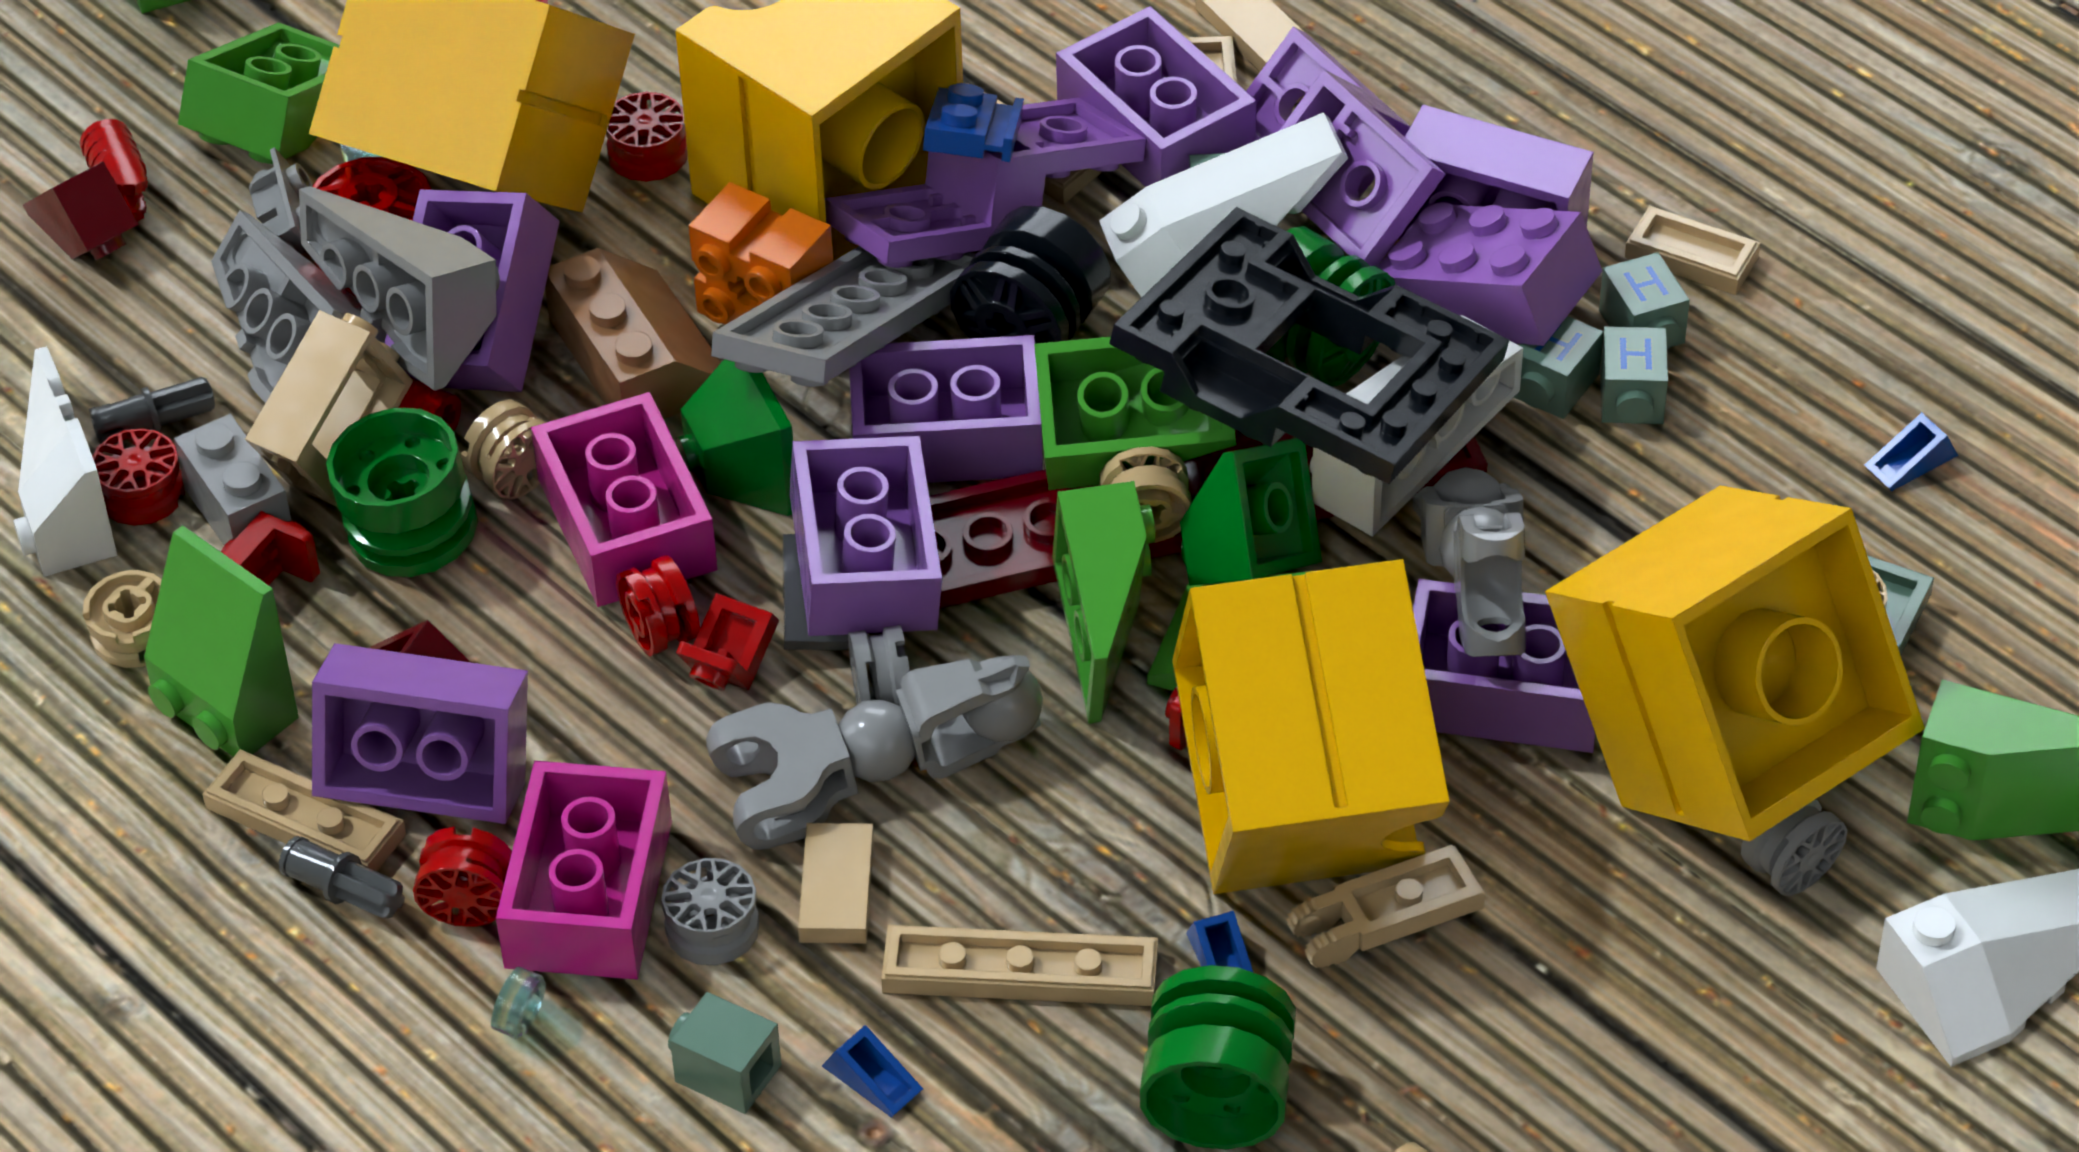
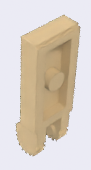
M1451 844L1333 886V891L1313 897L1310 901L1306 902L1305 900L1303 903L1297 904V907L1292 908L1291 913L1287 914L1289 917L1286 921L1293 935L1296 934L1297 938L1300 936L1303 938L1305 936L1311 937L1312 934L1317 933L1305 945L1307 948L1304 951L1310 964L1314 965L1315 968L1320 967L1322 969L1326 966L1329 967L1331 964L1337 965L1347 961L1359 948L1363 952L1484 909L1485 893L1456 846ZM1340 918L1343 919L1345 924L1331 928Z

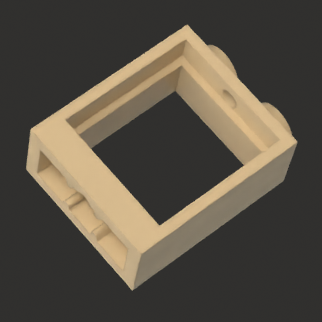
M319 310L245 440L290 486L337 506L326 466L332 443L349 425L368 414L398 408L413 380L397 363L400 355L394 349L376 339L379 331L372 324L351 313H345L343 319H339Z

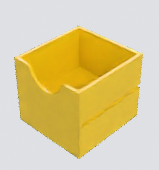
M536 0L346 1L337 35L342 36L339 48L333 47L308 134L492 191L527 193L537 202L583 213L635 36L634 33Z
M780 0L772 5L752 10H733L719 6L705 8L675 30L691 193L709 204L729 182H732L769 198L771 210L784 215L792 208L826 223L825 198L925 184L929 151H923L924 134L938 87L948 88L952 84L963 83L960 7L948 0ZM831 227L834 261L859 245L848 242L843 234Z
M1720 485L1545 591L1622 807L1750 842L1925 729L1852 508L1791 497L1781 500L1779 495Z
M1398 559L1310 571L1296 576L1288 574L1190 588L1172 662L1213 894L1375 872L1425 854L1424 842L1417 841L1414 824L1443 816L1450 801L1404 560Z

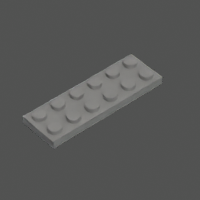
M858 246L714 331L712 335L711 356L735 362V367L742 371L753 373L773 371L790 375L791 381L798 385L809 387L823 386L850 367H854L864 358L884 348L886 344L905 332L911 331L913 327L950 305V290L959 275L969 266L976 253H964L963 257L957 260L937 258L915 260L911 266L893 268L880 264L874 255Z

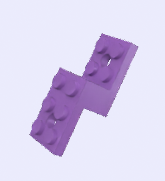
M1293 26L1246 91L1256 100V140L1323 112L1330 118L1348 159L1306 205L1302 212L1348 255H1356L1370 266L1377 267L1446 174L1405 138L1410 126L1307 33ZM1302 96H1304L1292 112L1293 106L1296 103V101ZM1375 178V185L1370 195L1363 200H1359Z
M1079 97L1023 105L1022 121L1010 162L1001 161V152L985 150L983 159L929 151L925 184L825 198L826 223L843 234L848 242L859 245L874 255L877 261L884 266L893 268L911 266L915 260L928 258L957 260L962 258L964 253L982 250L988 238L1009 212L1022 206H1042L1045 177L1065 178L1070 175V171L1089 168L1097 171H1114L1119 168V164L1144 161L1146 138Z

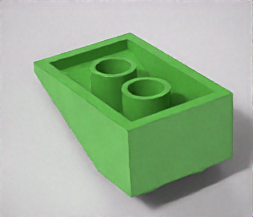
M278 22L190 58L187 64L178 125L199 132V137L206 142L218 145L230 144L249 151L248 155L250 158L262 163L273 164L270 149L274 147L284 159L308 149L317 138V136L308 133L333 47L339 48L340 45Z
M1111 336L1034 344L1048 490L1100 485V472L1106 462L1118 453L1132 448L1152 446L1167 449L1181 457L1182 461H1187L1236 445L1235 429L1201 412L1192 410L1185 404L1160 392L1164 371L1152 365L1142 363L1134 356L1110 345ZM1148 456L1144 465H1152L1154 463V456ZM1127 461L1122 462L1127 469L1134 468Z
M1134 481L1057 492L1052 559L1088 724L1102 721L1140 603L1142 577L1151 576L1152 573L1148 544L1155 543L1154 518L1149 504H1139Z
M182 525L172 534L144 655L150 680L148 694L154 705L164 715L170 718L176 715L194 728L198 737L211 749L217 750L221 748L232 757L240 749L254 754L299 718L273 588Z
M1942 679L1921 739L1907 823L1928 828L1936 833L1950 834L1972 841L2079 831V716Z

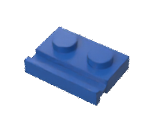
M957 83L950 85L948 88L938 87L925 127L923 151L983 159L985 150L1001 152V161L1010 162L1022 121L1024 98L1015 97L1012 106L998 104L997 95L984 93V90L976 85Z

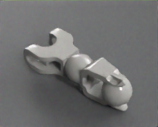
M1463 467L1447 472L1434 486H1426L1413 496V509L1421 519V539L1426 562L1433 566L1445 567L1450 575L1454 577L1460 639L1466 654L1472 657L1522 655L1526 650V626L1521 578L1522 561L1525 558L1523 497L1518 489H1513L1506 483H1498L1494 477L1481 470ZM1504 624L1505 630L1493 632L1485 630L1480 626Z
M1011 655L990 658L980 662L965 659L911 670L902 677L901 689L895 690L898 705L885 700L863 701L849 709L839 724H837L832 708L810 714L799 712L787 705L769 702L730 714L716 721L711 726L706 738V747L714 765L722 773L730 777L762 773L771 776L768 780L740 794L734 805L733 825L740 841L752 849L761 850L804 839L806 823H824L831 808L839 800L859 794L855 777L869 782L889 781L905 772L915 757L920 771L926 769L932 778L942 779L996 755L1002 746L1024 738L1041 725L1039 717L1043 704L1042 688L1034 675L1029 671V660L1026 656Z

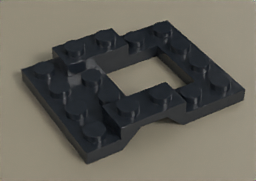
M1236 207L1114 323L1109 344L1134 356L1142 363L1152 365L1164 371L1160 392L1185 404L1192 410L1201 412L1241 432L1250 439L1272 447L1284 433H1287L1301 440L1304 444L1317 448L1357 468L1366 475L1373 476L1390 484L1504 360L1510 340L1398 285L1358 297L1316 276L1293 234ZM1297 323L1329 339L1333 344L1347 348L1359 355L1376 340L1388 346L1392 351L1408 356L1411 359L1370 403L1366 404L1266 353Z

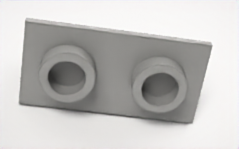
M274 147L270 149L274 167L269 170H261L254 175L249 185L250 195L257 219L298 253L303 254L307 251L301 245L299 189L308 186L312 187L313 184L300 164L290 165Z

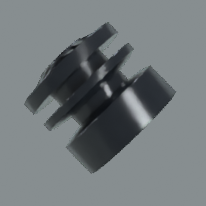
M1022 206L1005 216L988 238L982 251L973 257L969 266L959 275L950 290L951 310L960 329L969 339L1034 335L1035 344L1069 341L1110 287V265L1102 247L1087 229L1066 214L1044 206Z

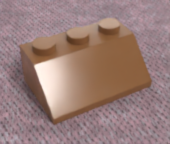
M600 248L590 250L549 267L545 285L549 320L606 405L650 392L664 420L681 413V408L721 363L719 358L711 356L712 348L658 270Z

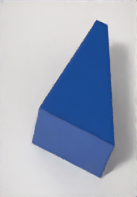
M1921 412L1864 466L1892 492L1957 457L1958 454L1948 436Z
M1234 911L1192 923L1186 934L1201 967L1208 965L1238 967L1253 972Z
M866 1025L841 1045L822 1065L823 1068L891 1118L923 1090L920 1084Z

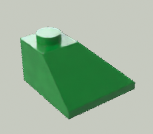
M724 359L681 408L683 435L676 437V446L689 472H696L708 494L785 516L792 515L790 501L792 425L762 372L753 373L739 370L735 367V362Z
M1291 438L1277 441L1272 447L1263 444L1225 452L1221 455L1180 521L1182 534L1181 555L1187 568L1189 586L1251 580L1322 562L1306 445L1301 440Z

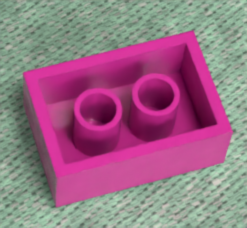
M650 392L531 427L538 480L597 607L619 601L616 588V575L633 567L643 571L651 567L653 559L663 555H668L673 559L685 580L718 570L713 519Z
M534 760L496 915L505 969L638 980L672 825L666 771Z

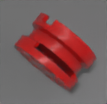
M648 91L632 93L615 101L606 132V137L608 138L606 143L607 155L610 166L617 174L625 178L644 182L661 180L675 174L686 163L688 157L683 107L672 97L663 93ZM647 100H651V108H650V109L648 108V101H647Z
M144 428L121 431L109 436L97 446L92 456L97 468L107 514L112 520L132 526L152 524L168 517L179 507L178 499L180 495H185V487L176 446L169 437L159 431ZM131 438L135 447L124 449L123 440ZM152 439H156L151 447L147 446ZM103 452L112 453V454H114V455L108 456V455L104 454Z
M663 555L653 559L651 567L643 571L633 567L616 575V588L623 614L636 642L645 654L651 657L667 650L668 643L674 640L688 642L696 639L700 630L698 612L688 584L671 557Z
M454 826L437 830L427 837L425 847L421 849L420 869L416 875L413 887L415 902L424 913L450 925L477 927L492 923L496 920L512 850L497 836L474 827L472 828L471 835L456 834ZM438 901H444V902H442V903H438V904L432 905V904H434V903H436V902H438ZM453 908H459L458 916L453 915Z

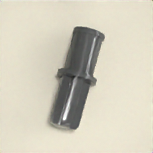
M199 377L150 392L148 387L141 388L142 394L112 404L109 403L96 408H90L89 413L91 419H93L91 421L98 442L101 444L109 436L124 430L144 428L162 433L161 426L212 411L215 408V397L207 378Z
M295 836L290 839L281 852L279 870L282 875L290 876L322 890L325 899L334 904L346 901L383 919L392 918L397 909L402 908L405 896L402 894L403 885L401 882L361 865L359 856L345 852L338 855L310 842L309 839L302 836Z

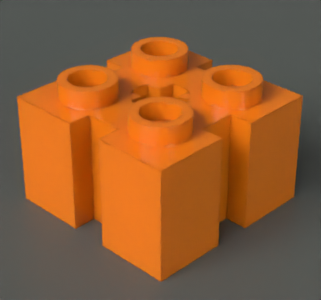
M729 182L688 225L692 261H694L700 271L694 277L697 312L716 323L728 324L833 261L831 225L792 208L784 215L771 210L769 198L732 182Z

